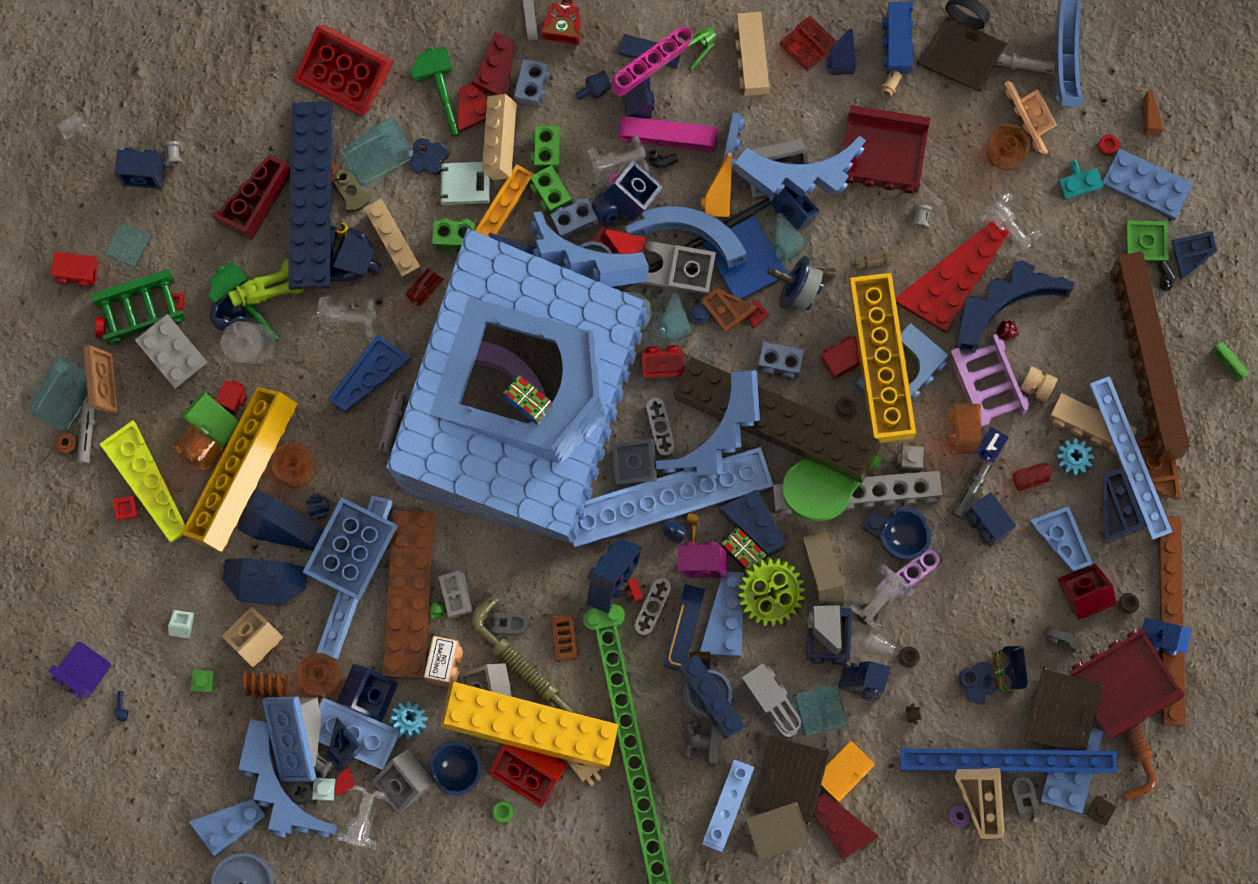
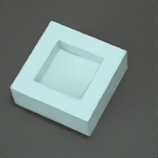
M316 778L313 782L312 799L334 801L336 779Z

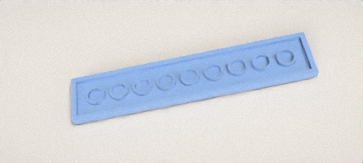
M761 447L723 458V473L716 474L717 478L704 479V475H697L696 467V471H681L658 478L657 481L645 482L586 500L584 519H580L578 527H580L579 535L572 542L574 549L738 499L756 489L760 492L772 488L773 483Z

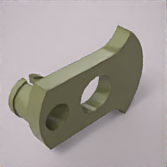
M339 171L334 184L346 201L345 211L362 209L370 201L371 193H366L362 190L351 172ZM348 187H355L357 193L354 196H348L346 189Z

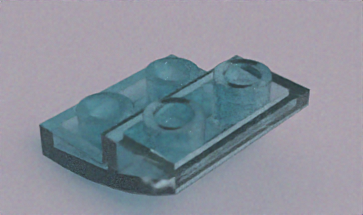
M837 685L793 695L797 713L801 719L804 737L848 726Z

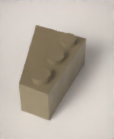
M827 531L803 537V549L809 572H811L813 578V588L818 595V606L844 605V587L847 584L844 574L840 575L839 572L841 563L839 557H835L833 552L836 550L833 538L829 539Z

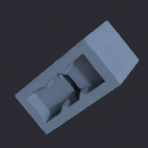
M523 59L514 96L517 104L539 108L540 102H544L546 90H543L544 83L548 84L550 72L547 71V64ZM534 72H537V73L540 74V75H539L538 77H536V78H533V77L530 76V75H531L532 73H534ZM528 91H534L536 93L533 96L526 95Z
M581 198L577 199L570 206L565 208L559 207L550 214L551 222L557 234L565 240L598 225V219L588 198L583 200ZM579 211H586L588 213L585 217L577 215ZM567 219L569 223L567 225H560L559 221Z
M763 341L758 370L765 375L779 374L782 375V378L789 380L798 378L804 350ZM772 356L776 361L769 364L765 361V357ZM792 360L796 366L789 368L785 365V362Z

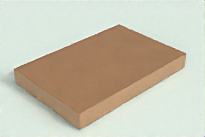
M90 345L85 346L83 350L89 407L109 414L117 413L112 353Z

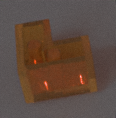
M955 403L953 410H950L949 421L953 422V430H950V435L947 436V447H951L952 454H976L981 446V404Z

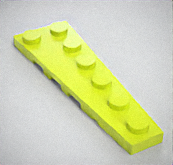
M132 420L101 442L100 446L168 540L173 543L183 536L181 533L185 523L137 424Z

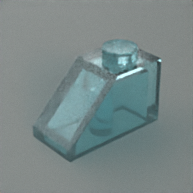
M780 212L776 218L774 252L779 259H784L788 263L806 248L807 241Z
M677 293L672 295L661 320L662 327L659 328L662 338H667L669 344L692 335V328Z

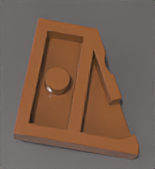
M716 288L701 300L726 333L757 310L755 305L728 294L719 288Z

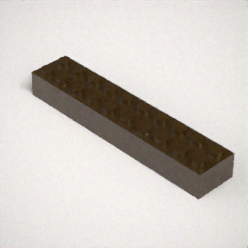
M691 357L673 392L674 397L677 401L722 421L730 400L731 374ZM758 386L760 421H754L753 426H741L740 422V429L863 483L880 449L879 439Z

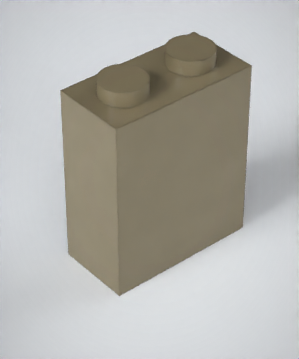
M797 802L747 818V823L744 824L747 835L752 836L754 842L751 845L754 856H758L759 860L811 843Z

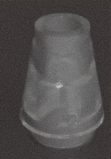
M867 632L862 645L863 648H866V651L889 656L895 650V644L876 632Z

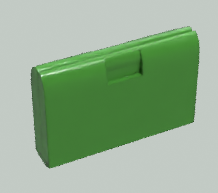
M204 391L182 414L186 421L220 449L230 440L239 423L233 415Z

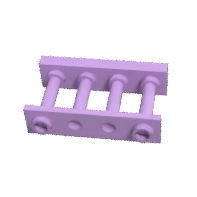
M997 334L992 336L990 340L991 345L977 349L975 353H960L959 348L951 350L949 353V359L979 431L987 428L990 424L989 421L995 416L1019 408L1021 415H1024L1029 407L1028 399L1025 395H1022L1005 355V344L1002 339L998 338ZM993 352L996 353L999 361L998 364L973 373L971 371L968 372L966 367L968 361ZM1003 371L1007 382L983 391H976L973 384L975 380ZM1011 389L1015 401L990 410L983 408L981 403L983 399Z

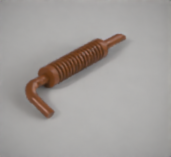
M1138 725L1124 732L1123 735H1126L1125 739H1128L1126 742L1130 743L1128 746H1131L1130 751L1133 750L1132 755H1135L1133 757L1135 763L1141 761L1147 775V781L1143 786L1125 792L1124 795L1127 801L1149 793L1156 785V774L1149 760L1153 753L1151 750H1148L1150 746H1147L1148 742H1145L1147 739L1143 738L1145 735L1142 734L1143 730H1140L1141 726Z

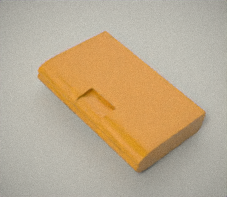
M850 741L827 764L821 787L839 803L875 766V763Z

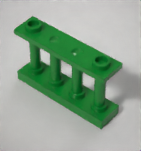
M169 269L90 294L94 305L103 310L110 332L103 335V338L108 345H117L122 343L124 339L140 335L161 318H157L149 294L152 289H161L168 315L176 325L181 324L182 320L186 319L182 310L176 311L169 288L170 283L175 281ZM137 294L142 296L149 321L137 324L130 302L131 296ZM118 300L122 301L129 324L128 328L117 330L110 307L112 302Z

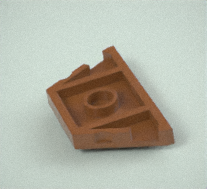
M1146 433L1145 436L1138 438L1136 442L1156 492L1172 499L1180 500L1182 497L1175 459L1157 462V458L1153 456L1151 444H1153L1152 437H1149L1148 433Z

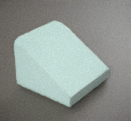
M173 610L168 624L169 635L189 638L194 613Z

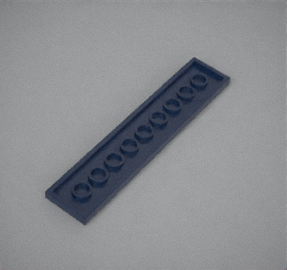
M332 102L292 103L289 290L330 289Z

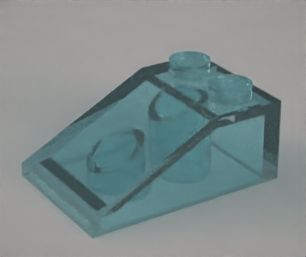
M394 116L375 125L342 150L360 185L411 160L414 155L413 149Z
M57 355L44 378L30 413L67 432L82 408V401L88 398L85 369Z

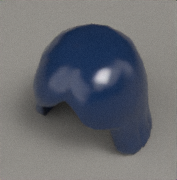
M228 294L223 296L209 314L212 324L221 331H229L248 319L247 313L241 305L233 307ZM223 315L230 317V321H227Z

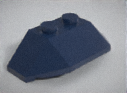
M236 558L225 560L222 580L239 602L282 606L306 589L308 576L303 573L305 568L303 566L281 561Z

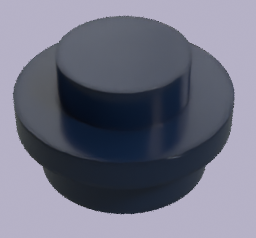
M701 304L691 307L689 311L691 322L697 325L706 323L709 319L707 307Z

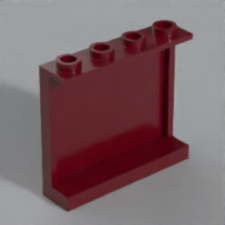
M850 105L843 150L848 148L858 136H861L866 141L862 145L865 149L858 159L854 156L850 161L853 165L846 173L849 177L845 182L847 184L861 183L865 187L880 186L885 190L899 189L908 194L918 193L930 118Z
M1138 629L1131 631L1126 635L1127 639L1122 642L1119 639L1108 645L1109 649L1103 653L1101 650L1095 652L1090 656L1091 660L1084 664L1082 661L1071 667L1072 671L1069 673L1070 676L1103 684L1095 717L1109 740L1116 738L1185 697L1184 692L1178 687L1147 638L1144 629L1138 631Z

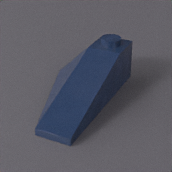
M258 489L247 504L238 527L240 531L256 540L293 546L314 551L324 532V529Z

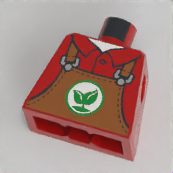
M561 0V4H551L541 31L543 40L575 45L580 44V9L573 6V0Z

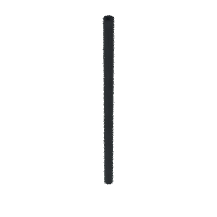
M768 197L723 224L728 228L735 226L771 205L770 199ZM699 236L684 245V247L697 248L707 240ZM662 259L649 265L648 273H654L661 269L663 266ZM633 284L614 286L612 288L623 291Z

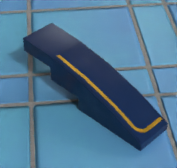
M685 584L663 667L677 670V667L687 661L705 589Z

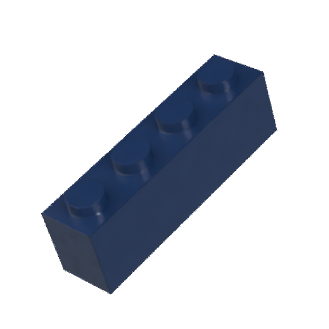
M695 655L676 668L724 740L745 727L698 655Z

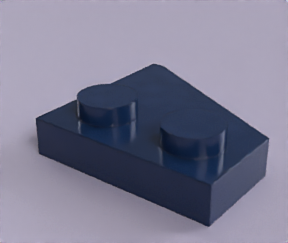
M1213 231L1171 241L1180 279L1185 278L1217 251Z

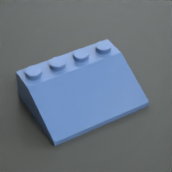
M341 497L303 573L360 601L398 525Z

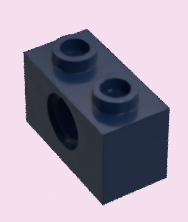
M786 185L779 195L776 194L770 202L772 207L795 232L808 227L820 211L806 195L800 197Z

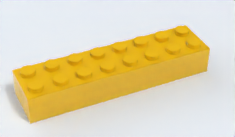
M885 273L852 277L849 280L848 287L871 436L879 439L880 443L914 439L916 429L892 274Z
M261 387L256 388L181 533L182 535L199 545L220 552L223 551L233 529L238 524L241 513L247 506L252 492L257 487L261 474L265 471L271 455L275 452L280 437L284 434L290 418L294 415L298 403L281 392Z
M453 682L448 689L440 728L606 769L610 766L618 724Z

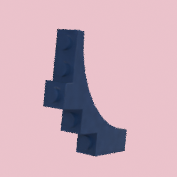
M1015 261L1011 269L1009 282L999 278L990 280L985 300L977 296L966 297L962 307L955 349L959 348V350L975 353L984 329L999 312L1020 300L1035 296L1055 295L1069 297L1073 290L1074 282L1064 277L1055 278L1045 273H1034L1035 265H1030L1025 261Z

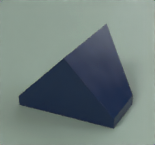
M337 717L329 749L325 755L340 770L359 754L364 747Z

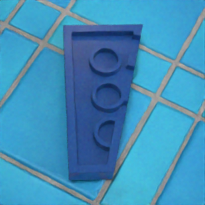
M377 334L330 396L329 402L345 413L348 412L409 362L411 357Z

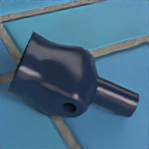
M603 69L598 74L587 77L585 79L586 87L575 94L578 100L583 99L589 94L597 99L611 89L612 82Z
M675 520L667 521L662 528L664 535L676 543L682 542L686 535L685 526Z

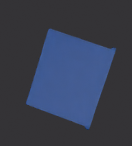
M753 215L749 217L750 219L730 228L743 245L747 253L748 262L728 269L720 252L710 242H703V246L707 251L716 252L714 265L731 294L741 300L779 280V278L777 279L767 274L768 268L771 270L777 269L788 274Z

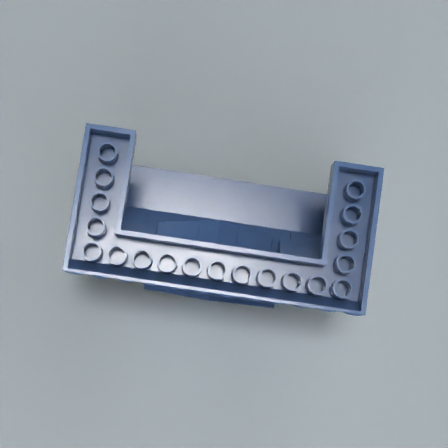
M467 229L386 467L407 496L572 544L573 539H577L579 535V520H583L586 513V508L584 507L586 499L589 500L593 488L590 487L592 480H596L598 476V461H602L605 454L603 446L605 441H609L611 435L609 427L611 421L615 422L617 416V402H621L624 391L622 386L623 383L628 382L630 371H628L629 365L635 361L636 344L639 345L642 339L641 327L642 325L645 326L648 320L644 300ZM487 324L557 344L563 364L562 381L559 391L552 402V408L539 425H536L533 421L527 424L470 406L461 405Z

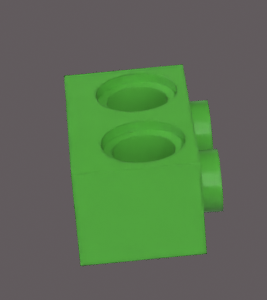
M535 126V133H531V145H535V152H531V164H534L535 171H541L551 165L555 171H559L560 126ZM544 136L551 138L548 142L540 140ZM543 155H547L550 157V159L548 161H542L540 160V157H542Z
M552 165L530 176L531 184L529 187L534 195L538 194L541 199L539 204L544 212L548 211L550 215L559 207L565 208L571 205V197ZM546 180L549 182V185L543 187L539 183ZM552 197L559 198L557 203H551L549 200Z
M440 218L439 221L434 220L433 249L460 251L464 238H461L459 234L467 231V229L475 231V222H471L468 219L451 221L447 218ZM443 230L449 232L446 237L439 236V233Z

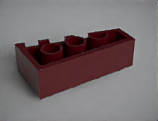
M268 155L251 173L252 176L238 187L239 190L231 198L228 197L223 207L211 215L219 225L250 240L254 239L290 177V168L287 163L271 155Z

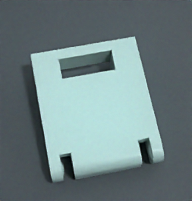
M483 162L441 164V169L444 170L441 172V197H448L441 199V205L490 203V177L482 172ZM477 174L478 176H484V191H477Z

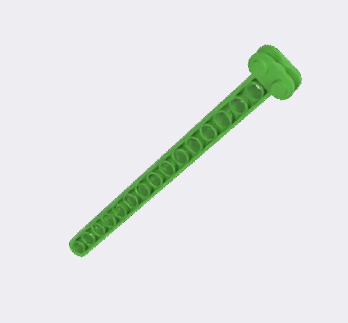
M616 604L611 605L612 608L609 613L593 608L584 614L583 624L588 631L596 632L614 720L615 724H618L617 734L649 884H672L617 627L621 626L625 620V612L621 606ZM605 634H612L615 639L612 643L606 644L602 638ZM611 654H615L619 658L618 662L614 665L607 662V657ZM614 675L622 676L623 682L620 685H614L611 682V678ZM620 695L625 696L628 700L624 706H619L615 702L616 698ZM623 716H628L632 719V723L630 726L624 727L620 724V719ZM627 737L636 739L637 743L634 747L628 748L625 746L624 741ZM631 758H638L641 761L640 767L637 769L631 768L628 764ZM639 778L645 781V787L641 790H637L633 786V782ZM642 799L647 800L650 804L649 809L646 811H641L637 806L638 802ZM645 821H652L654 823V830L645 832L642 829V824ZM649 842H656L658 844L659 850L656 853L651 854L647 851L646 846ZM654 863H660L663 866L661 874L655 875L652 873L651 866Z

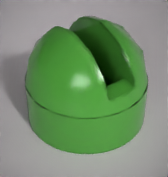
M433 602L430 605V618H442L447 615L445 605L442 602Z

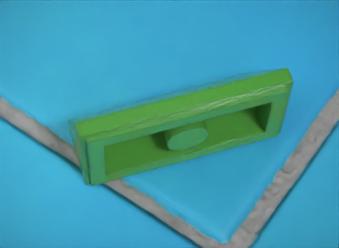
M1223 342L1218 343L1212 349L1214 356L1236 381L1239 382L1249 374L1247 369Z

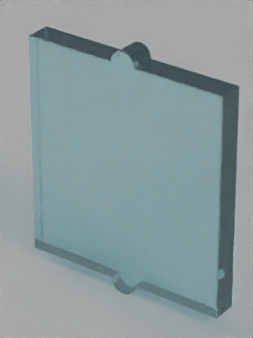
M121 222L105 254L117 259L119 263L124 262L136 268L152 237L139 231L137 227L133 228Z

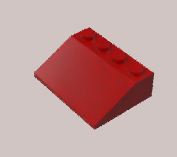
M320 25L314 31L294 81L364 117L387 79L394 60L327 25Z

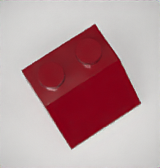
M1096 563L1057 578L1069 608L1078 620L1117 605L1114 587Z

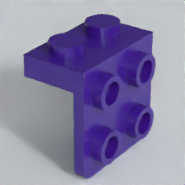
M77 642L60 666L56 667L53 665L48 672L54 675L52 680L60 686L65 683L71 687L69 692L79 698L82 695L88 699L111 668V663L82 642Z

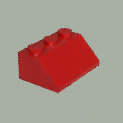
M503 744L488 774L542 808L561 779L567 765L553 756Z

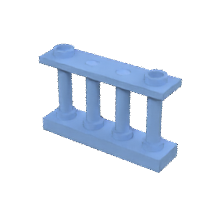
M737 760L733 761L704 837L703 846L722 853L754 767Z

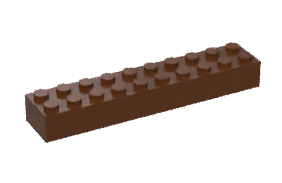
M1141 251L1118 255L1112 270H1110V278L1112 282H1115V299L1119 301L1121 307L1119 308V316L1121 320H1124L1125 324L1124 337L1129 340L1128 354L1130 359L1133 358L1134 361L1133 375L1135 378H1138L1139 382L1137 391L1144 403L1142 405V413L1148 420L1147 433L1149 437H1152L1153 444H1151L1152 454L1156 456L1157 462L1180 459L1189 449L1190 444L1144 254Z

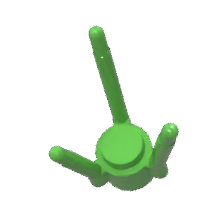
M709 26L693 34L689 46L698 42L700 46H706V48L690 66V71L715 46L713 42L717 40V36Z

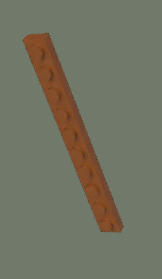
M1166 516L1172 533L1159 537L1160 621L1183 626L1181 516ZM1161 648L1162 662L1178 687L1185 694L1184 653L1178 652L1176 656L1164 653L1165 648ZM1185 697L1162 710L1163 725H1186Z

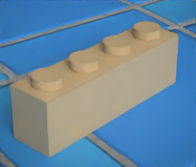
M761 12L738 13L737 21H733L734 33H738L735 47L736 52H740V58L737 59L738 71L742 70V77H739L740 89H744V96L768 94L769 80Z
M506 94L487 96L482 172L492 180L511 178L517 103Z
M382 198L364 207L370 224L403 282L406 283L421 275L422 271L419 263Z
M1061 393L1048 420L1052 421L1054 426L1058 428L1065 427L1071 430L1073 435L1077 437L1084 436L1090 439L1092 444L1097 446L1103 445L1109 448L1110 452L1117 455L1100 411ZM1130 425L1132 433L1135 435L1137 428Z

